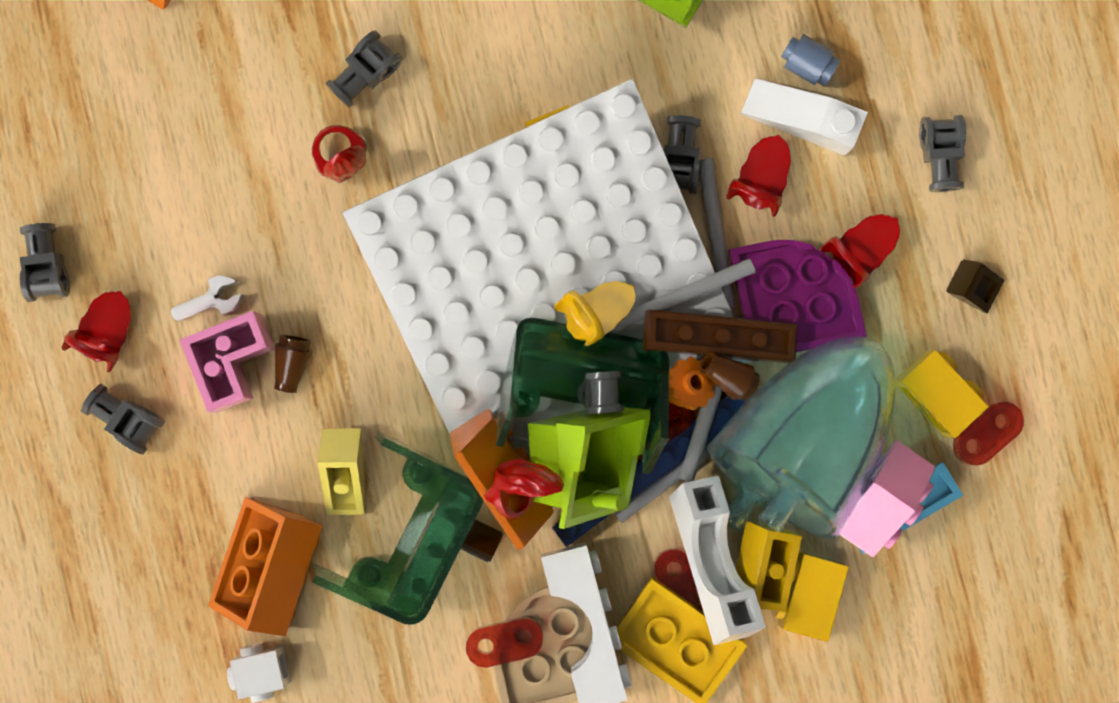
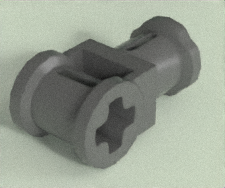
M375 30L362 38L353 52L345 59L349 66L334 81L328 80L325 83L348 108L353 105L352 100L367 85L373 90L380 82L389 78L403 61V57L399 53L394 54L380 40L381 35Z
M691 116L667 117V125L670 126L668 145L664 146V154L679 189L689 190L690 194H696L700 161L698 160L699 148H695L696 129L701 127V120ZM682 131L684 132L683 145L681 144Z
M954 115L953 119L933 121L930 117H922L919 139L921 149L923 150L924 163L931 162L932 184L929 185V192H950L964 189V182L959 180L958 160L965 156L966 124L962 115Z
M36 223L20 227V234L25 236L27 256L20 257V287L27 302H34L38 297L58 294L59 297H67L70 293V280L67 269L64 266L63 255L55 253L53 232L56 231V226L53 223Z
M621 371L585 373V379L577 387L576 395L578 402L587 409L588 414L623 412L624 407L619 404L618 379L621 378Z
M99 384L85 399L81 412L87 416L93 414L105 422L107 425L104 430L112 434L118 442L130 450L144 455L147 451L145 445L156 428L162 427L165 421L151 410L131 400L120 401L107 392L108 388Z

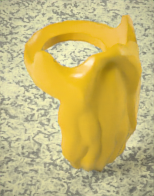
M613 281L602 283L592 291L582 295L575 290H571L564 294L555 304L554 309L566 315V327L572 336L577 340L586 341L584 345L589 346L601 340L628 316L635 303L634 286L625 282Z

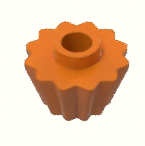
M692 356L686 360L680 359L663 377L664 383L661 387L664 390V396L669 399L670 403L694 411L698 407H706L708 399L714 397L713 388L716 384L699 371L702 360L696 361Z

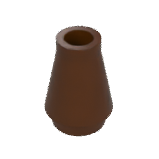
M280 335L279 343H275L274 389L287 393H297L298 384L313 352L309 349L310 340L298 336Z
M714 352L707 353L699 366V371L710 378L733 400L740 399L745 401L749 399L759 385V374L755 372L752 365L719 356Z

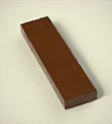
M650 309L645 311L643 350L702 356L709 352H714L726 358L787 364L795 363L797 324Z

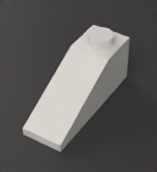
M755 78L740 114L845 156L854 148L868 112L831 97Z

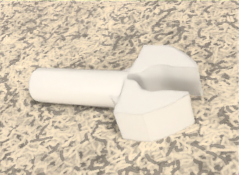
M220 275L207 279L210 285L207 293L172 307V317L176 321H180L212 307L219 309L221 315L224 316L235 312L240 306L244 295L238 294L228 300L217 297L221 295L225 287L233 286L239 282Z

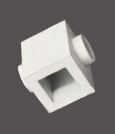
M263 643L240 648V655L230 660L231 667L227 668L229 686L231 690H236L238 700L250 697L251 702L254 703L273 698V691L284 689L291 682L283 644L265 649Z

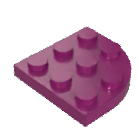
M772 240L733 248L728 251L731 266L750 259L755 268V273L735 281L743 319L797 324L796 352L867 337L859 299L850 277L835 259L833 260L824 252L814 248L813 245L795 240Z

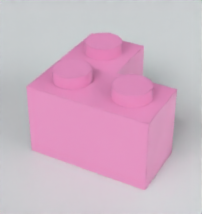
M255 311L248 312L180 339L208 413H219L254 399L240 363L275 350L263 315Z
M895 440L875 464L866 484L846 506L834 531L871 557H874L883 546L890 549L902 533L900 527L904 523L911 526L922 512L924 506L919 503L924 501L934 486L929 480L935 466L898 440Z

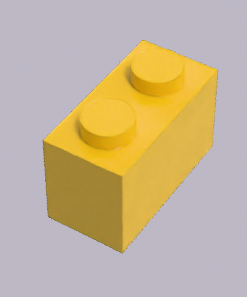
M936 350L926 351L893 383L945 438H956L989 406L981 399L984 396L982 390L971 380L967 379L964 381L955 371L958 366L948 354L943 351L938 353Z
M746 521L736 571L746 585L754 588L760 609L786 612L802 536L781 526Z
M799 551L786 612L775 611V618H779L778 625L783 630L829 643L849 567L840 562Z

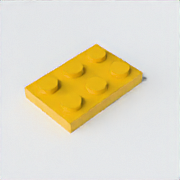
M652 576L616 626L622 649H619L695 703H707L748 646L747 642L743 639L714 645L704 612Z

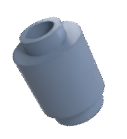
M805 34L801 36L800 40L792 37L781 56L787 60L784 65L785 69L813 85L819 83L824 87L841 61L833 56L834 51Z

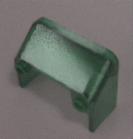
M526 318L518 324L513 337L501 391L496 446L504 447L515 417H529L536 412L540 403V396L579 403L576 395L577 387L585 379V373L621 371V378L618 379L619 404L623 405V407L650 410V422L642 460V473L650 474L669 439L668 353L643 350V339L608 333L601 340L586 346L584 345L586 341L575 339L564 323L539 318Z
M378 431L375 438L382 446L407 457L402 468L403 480L411 490L421 494L422 497L388 563L376 557L361 558L353 565L346 578L312 562L309 567V573L312 583L400 623L413 625L421 622L428 615L484 500L466 475L434 457Z

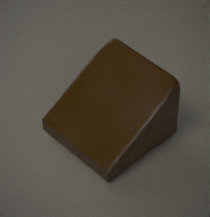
M964 259L960 262L946 292L988 314L1005 280L984 264Z
M470 518L456 545L457 548L485 562H491L503 537V533L474 518Z

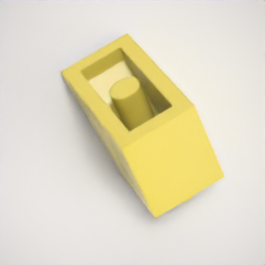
M361 428L322 429L317 464L326 515L365 514V453Z

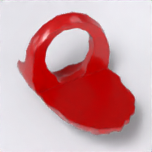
M342 125L328 126L321 130L314 138L311 147L312 157L318 172L322 176L342 183L365 166L367 162L365 141L351 128ZM330 133L345 135L349 139L350 147L338 152L329 161H326L321 155V141Z
M780 135L763 138L751 148L745 164L741 167L739 178H734L729 185L726 195L728 200L738 195L746 205L757 210L769 207L771 215L773 217L777 215L783 203L782 193L787 185V176L791 165L790 149Z
M884 214L866 217L857 226L848 229L841 238L837 236L831 237L821 247L820 251L831 252L834 259L843 267L848 276L854 278L853 288H857L869 279L872 271L880 267L885 258L895 249L900 236L898 219L889 215L885 216Z
M121 291L105 292L91 302L86 314L81 318L78 329L71 330L65 335L61 347L62 350L65 351L72 347L95 362L106 361L107 372H111L119 359L120 349L125 342L131 322V309L128 299Z
M516 458L503 462L494 470V482L486 491L484 497L486 501L496 507L502 516L507 519H517L527 511L535 497H544L561 492L564 482L561 476L547 466ZM510 494H519L527 497L523 506L516 512L510 508Z

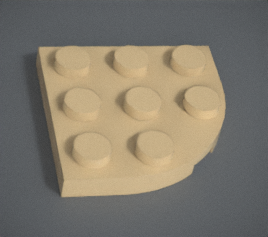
M548 586L535 591L522 600L507 617L500 631L495 649V673L502 703H569L578 701L571 675V667L587 652L592 638V626L589 618L578 605L570 600L551 596Z

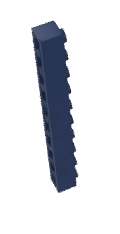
M728 395L722 398L718 403L707 441L757 405L759 402L753 395L745 401L740 399L733 400ZM697 418L637 462L630 499L685 458ZM609 515L565 529L559 528L560 521L552 526V529L564 545L568 547Z

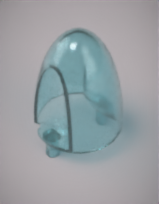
M846 336L814 347L775 373L724 424L707 449L715 464L737 485L739 490L728 505L730 515L727 525L740 531L746 519L756 505L759 504L766 507L759 515V518L764 523L768 520L769 523L767 525L778 532H781L786 522H789L813 535L826 539L837 538L869 484L884 449L892 422L896 396L895 372L890 355L880 343L874 339L862 336Z

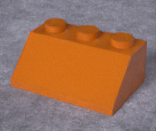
M490 408L450 432L453 455L513 545L519 551L528 544L554 511L552 506L532 502L531 506L522 516L517 519H507L498 512L493 504L486 501L484 495L494 482V470L503 462L516 458H522L530 462V456L524 447L521 446L516 449L509 437L514 435L505 418L502 415L496 418ZM510 494V508L516 512L523 506L527 497L519 494Z
M245 497L208 607L247 631L286 637L290 622L295 614V607L302 586L307 578V571L314 550L319 543V535L323 525L303 515Z

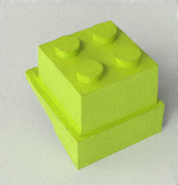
M624 407L623 412L588 414L587 410H581L528 423L530 462L547 466L561 476L564 482L561 492L544 497H535L533 502L562 509L559 528H569L602 516L623 511L629 507L638 455L644 454L650 422V410Z

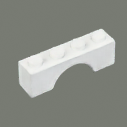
M719 476L682 483L669 498L713 644L718 645L750 637L766 628L754 588L749 587L742 581L731 559L727 540V522L730 510Z
M585 542L541 554L551 596L574 602L585 612L592 626V638L587 652L571 667V675L578 702L619 703L627 701L625 689L631 688L632 684L627 665L618 666L615 651L622 649L617 627H608L605 612L612 611L607 589H598L595 574L602 573L597 551H588L587 543Z

